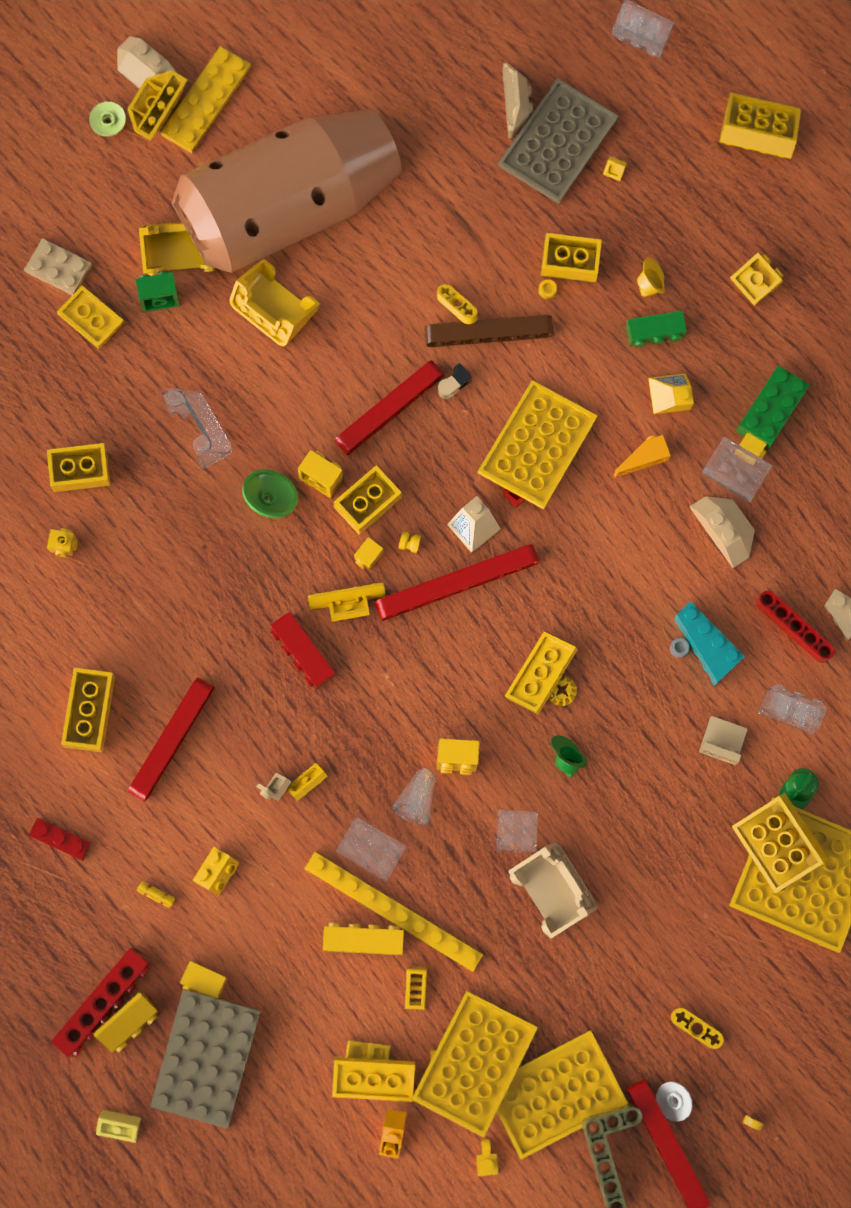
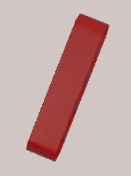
M764 591L756 600L758 609L816 661L824 663L834 655V647L771 591ZM762 598H769L770 605H765L762 602ZM782 610L785 614V617H778L776 611ZM791 623L798 624L799 631L793 630ZM805 636H811L814 640L813 644H809ZM821 648L827 650V657L820 654Z

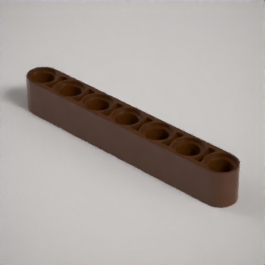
M551 315L477 320L473 324H465L463 322L439 323L424 327L427 347L541 339L554 335Z

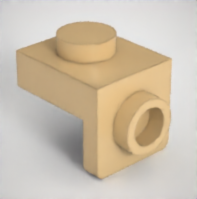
M275 773L266 787L259 783L256 787L261 790L260 795L270 800L273 798L279 801L291 781Z

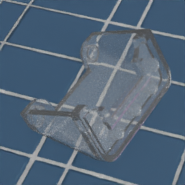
M171 388L161 393L170 415L178 413L185 418L191 414L201 430L202 435L194 440L193 449L202 470L231 453V443L201 392Z

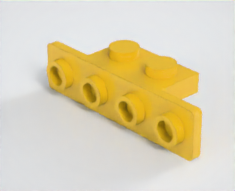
M373 583L371 585L309 595L310 610L329 607L332 622L368 616L370 613L367 600L385 597L384 583Z

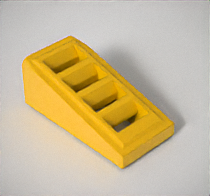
M407 966L405 1009H425L426 967ZM411 974H422V977H411ZM422 982V985H410V983ZM410 990H419L421 994L410 993ZM410 998H418V999H421V1002H409V1001H410Z

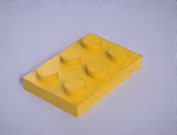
M83 286L57 311V314L98 349L124 324L122 318Z

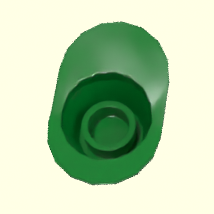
M553 736L551 745L556 752L555 765L558 769L563 771L568 777H572L580 768L588 765L586 758L581 754L573 741L564 736Z
M800 768L795 770L783 784L779 796L786 793L793 806L803 810L817 793L819 788L817 776L809 769Z

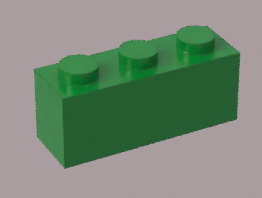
M683 311L628 319L626 323L629 345L635 347H643L648 343L662 344L667 340H672L673 342L680 341L687 333Z

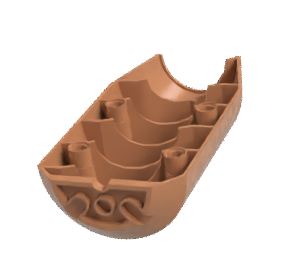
M372 109L306 117L182 174L172 199V205L184 227L190 233L191 239L205 264L233 273L357 214L402 173L401 160L390 131L381 117Z

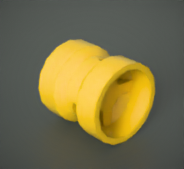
M403 531L398 549H408L412 553L417 554L422 535H411L409 532Z

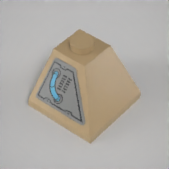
M478 496L466 504L447 524L471 553L501 530L490 510Z

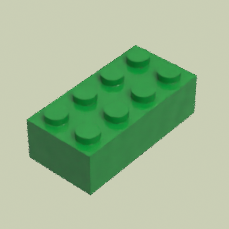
M778 365L735 432L745 437L747 432L766 443L764 450L768 451L810 384Z

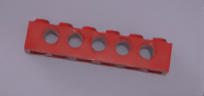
M129 948L50 1042L68 1058L76 1057L83 1050L81 1045L86 1040L90 1041L94 1037L93 1034L96 1032L95 1029L98 1025H104L109 1019L108 1013L113 1008L116 1010L123 1002L121 998L125 993L130 994L136 987L135 981L139 977L143 978L148 973L150 963L132 948ZM127 967H131L134 971L131 978H125L124 970ZM117 982L120 985V991L117 994H113L110 987L113 983ZM101 998L107 1001V1006L103 1010H100L97 1006V1002ZM87 1014H91L94 1017L93 1023L89 1026L84 1023V1017ZM77 1029L80 1032V1038L77 1041H73L71 1033Z

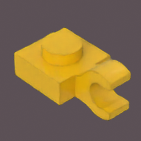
M483 1139L481 1140L482 1154L476 1155L478 1176L498 1175L497 1153H491L490 1140Z

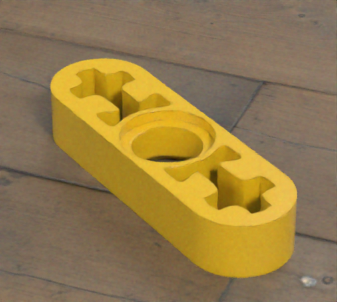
M447 284L438 287L437 299L465 324H473L477 321V309L459 292ZM455 302H460L462 305L454 306L452 304Z
M677 1008L672 1012L671 1021L674 1025L711 1049H718L722 1046L724 1038L719 1031L684 1008ZM683 1012V1017L687 1020H690V1017L693 1018L688 1024V1028L684 1027L687 1024L686 1022H677L676 1013L680 1014ZM696 1022L700 1023L703 1027L702 1032L698 1035L692 1031V1025ZM707 1028L710 1030L707 1034L718 1036V1044L714 1043L711 1045V1039L705 1037L703 1040L701 1038L705 1035Z

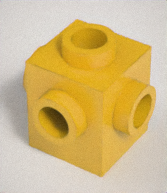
M61 528L60 531L51 529L47 544L49 552L55 553L59 557L72 556L73 550L76 551L78 546V540L74 533L64 528Z

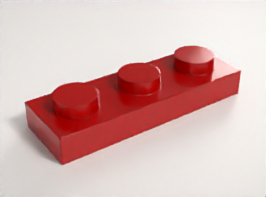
M39 818L36 819L28 835L83 861L91 844Z

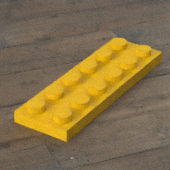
M220 46L161 131V135L193 153L250 70L251 64Z

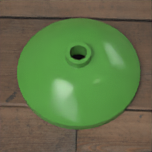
M269 469L256 470L250 473L243 483L242 493L246 503L251 509L262 516L269 518L288 516L293 512L298 503V493L294 484L277 471Z

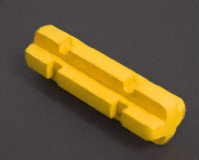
M141 882L138 886L137 891L139 893L147 894V897L158 903L162 902L168 908L172 907L175 901L174 897L166 896L165 892L153 886L149 887V884Z

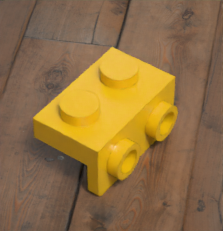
M213 847L193 881L219 896L225 889L232 874L235 873L239 862Z

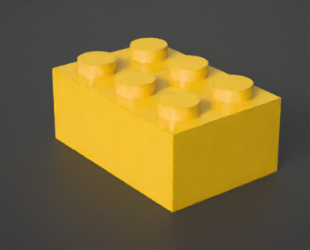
M546 233L541 276L596 283L602 240Z
M104 443L47 450L50 487L53 492L111 486L108 455Z
M376 465L334 501V508L360 535L402 499V492Z
M439 739L437 770H441L440 773L452 774V771H460L461 775H472V772H476L478 766L479 741Z

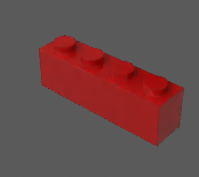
M290 612L271 624V635L276 641L280 640L284 646L281 648L287 656L291 655L295 660L293 664L299 672L302 670L305 673L306 677L304 679L310 687L314 686L318 689L335 677V672Z

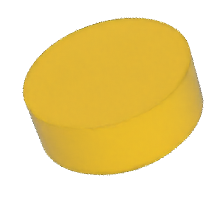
M549 279L542 281L538 289L540 296L544 299L553 298L557 293L556 283Z
M748 1115L743 1120L744 1124L758 1131L762 1130L764 1123Z

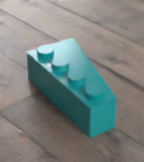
M691 601L675 616V622L686 640H688L694 654L697 655L714 686L745 657Z

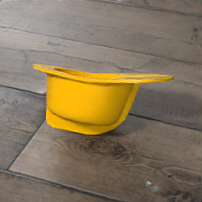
M646 258L643 263V271L637 278L641 295L645 297L647 295L653 296L657 293L663 294L665 292L663 271L654 259Z

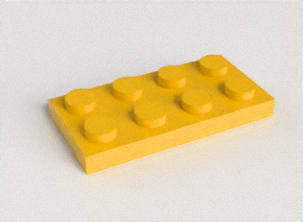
M543 632L505 697L539 715L578 649L555 636Z
M335 1057L332 1097L413 1102L415 1062Z

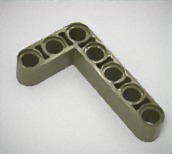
M631 1104L589 1116L584 1119L582 1124L606 1208H611L612 1204L616 1201L620 1202L619 1208H626L606 1134L640 1123L642 1114L639 1109ZM630 1110H635V1117L632 1120H628L627 1113ZM616 1116V1123L609 1126L607 1123L609 1117ZM596 1122L597 1129L590 1132L588 1130L589 1124ZM597 1142L603 1143V1148L600 1151H594V1145ZM608 1162V1169L600 1171L601 1163ZM608 1182H614L615 1184L611 1191L605 1189Z

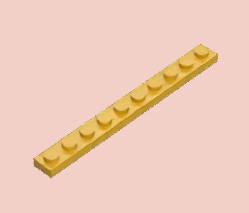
M314 852L304 868L473 972L481 960L483 954L318 853Z

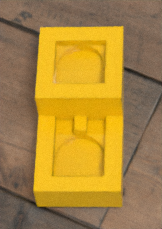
M348 1041L346 1057L389 1060L390 1046Z

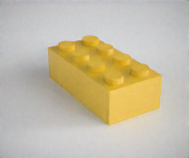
M81 668L73 669L61 742L64 748L103 753L115 682L113 673Z

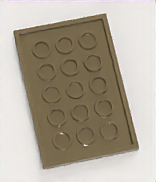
M557 78L500 159L498 166L560 204L619 116Z
M183 989L150 1107L228 1129L261 1010Z

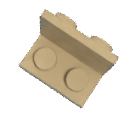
M711 716L699 753L736 765L741 757L740 751L747 728Z

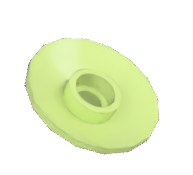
M113 102L99 103L92 109L89 116L91 128L101 136L116 135L123 129L126 121L124 110ZM107 120H111V123L106 124L105 122Z

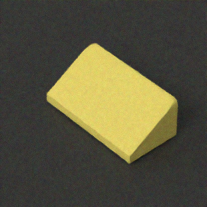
M102 1110L98 1119L96 1135L136 1143L141 1118Z

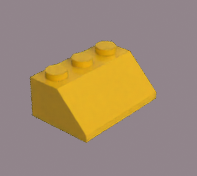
M139 992L93 1035L111 1053L115 1051L119 1053L128 1045L126 1043L127 1040L131 1037L135 1039L142 1033L143 1030L141 1028L146 1023L150 1025L158 1018L156 1014L159 1010L144 993Z

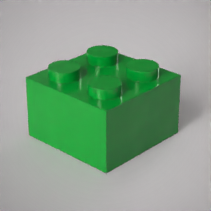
M164 271L153 276L142 275L135 279L143 313L180 306L173 272Z

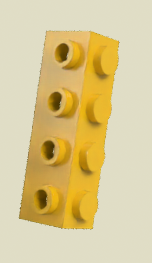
M329 923L328 926H324L323 951L403 955L404 930H400L399 926H388V929H380V925H368V928H360V924H348V927H340V923Z

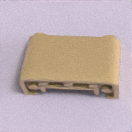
M556 842L544 847L508 871L511 881L515 885H524L543 915L544 920L542 921L541 928L550 939L597 910V904L564 850Z

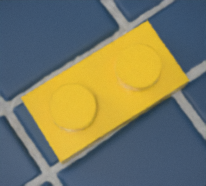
M315 763L291 782L287 790L298 801L328 776Z

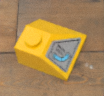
M686 374L648 378L654 414L691 410L694 401L691 384Z

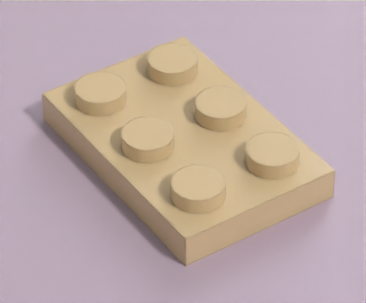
M42 238L24 270L26 273L73 295L79 289L92 264Z

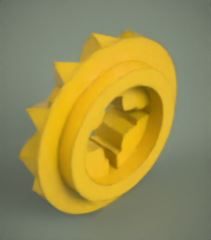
M562 676L548 698L553 704L558 706H566L572 703L577 695V686L573 679ZM557 685L560 686V687H563V686H566V685H567L566 690H565L566 695H564L563 693H561L560 695L558 694V695L556 696V694H557V692H558V690H559V689L557 688Z

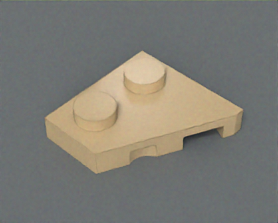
M835 589L824 606L828 613L832 615L836 626H839L845 640L848 641L851 637V598Z

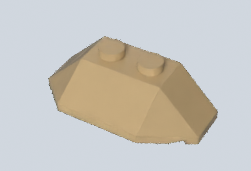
M130 36L118 48V71L139 89L148 77L166 73L170 70L176 72L164 57L140 38Z
M504 63L503 80L508 139H510L529 120V115L533 113L532 102H529L531 85H527V78L508 63Z
M705 496L690 506V509L732 568H735L749 558L755 530L734 500Z

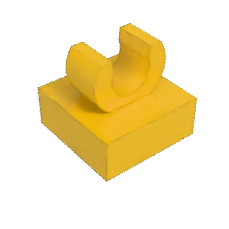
M610 156L603 175L620 181L627 163Z

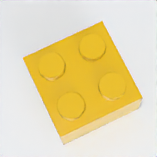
M310 450L298 467L299 479L331 498L343 481L342 467L334 461L331 463L327 461L322 453Z

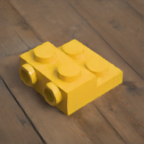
M759 253L730 277L754 306L784 282L781 279L784 275L777 267L773 270L769 265L771 263L770 259L765 254L761 256Z

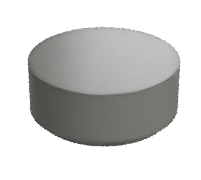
M676 638L670 645L671 654L677 658L685 657L690 650V645L684 638Z

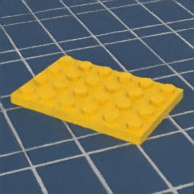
M532 380L480 466L478 474L536 506L545 509L598 415Z
M466 991L412 1100L485 1137L538 1027Z
M590 1030L520 1066L497 1113L520 1159H523L582 1128L585 1118L624 1106L628 1102Z

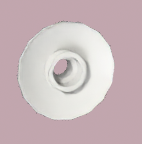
M670 1081L664 1083L658 1089L656 1101L666 1118L678 1122L685 1120L690 1115L692 1099L684 1086L678 1082Z

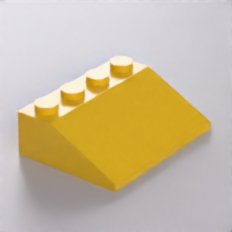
M730 92L720 142L726 145H734L791 159L797 142L801 109Z
M786 793L778 796L732 826L775 893L828 860V857Z

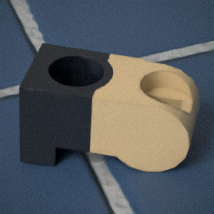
M461 363L454 367V374L451 377L440 381L438 394L441 398H451L471 382L472 376Z

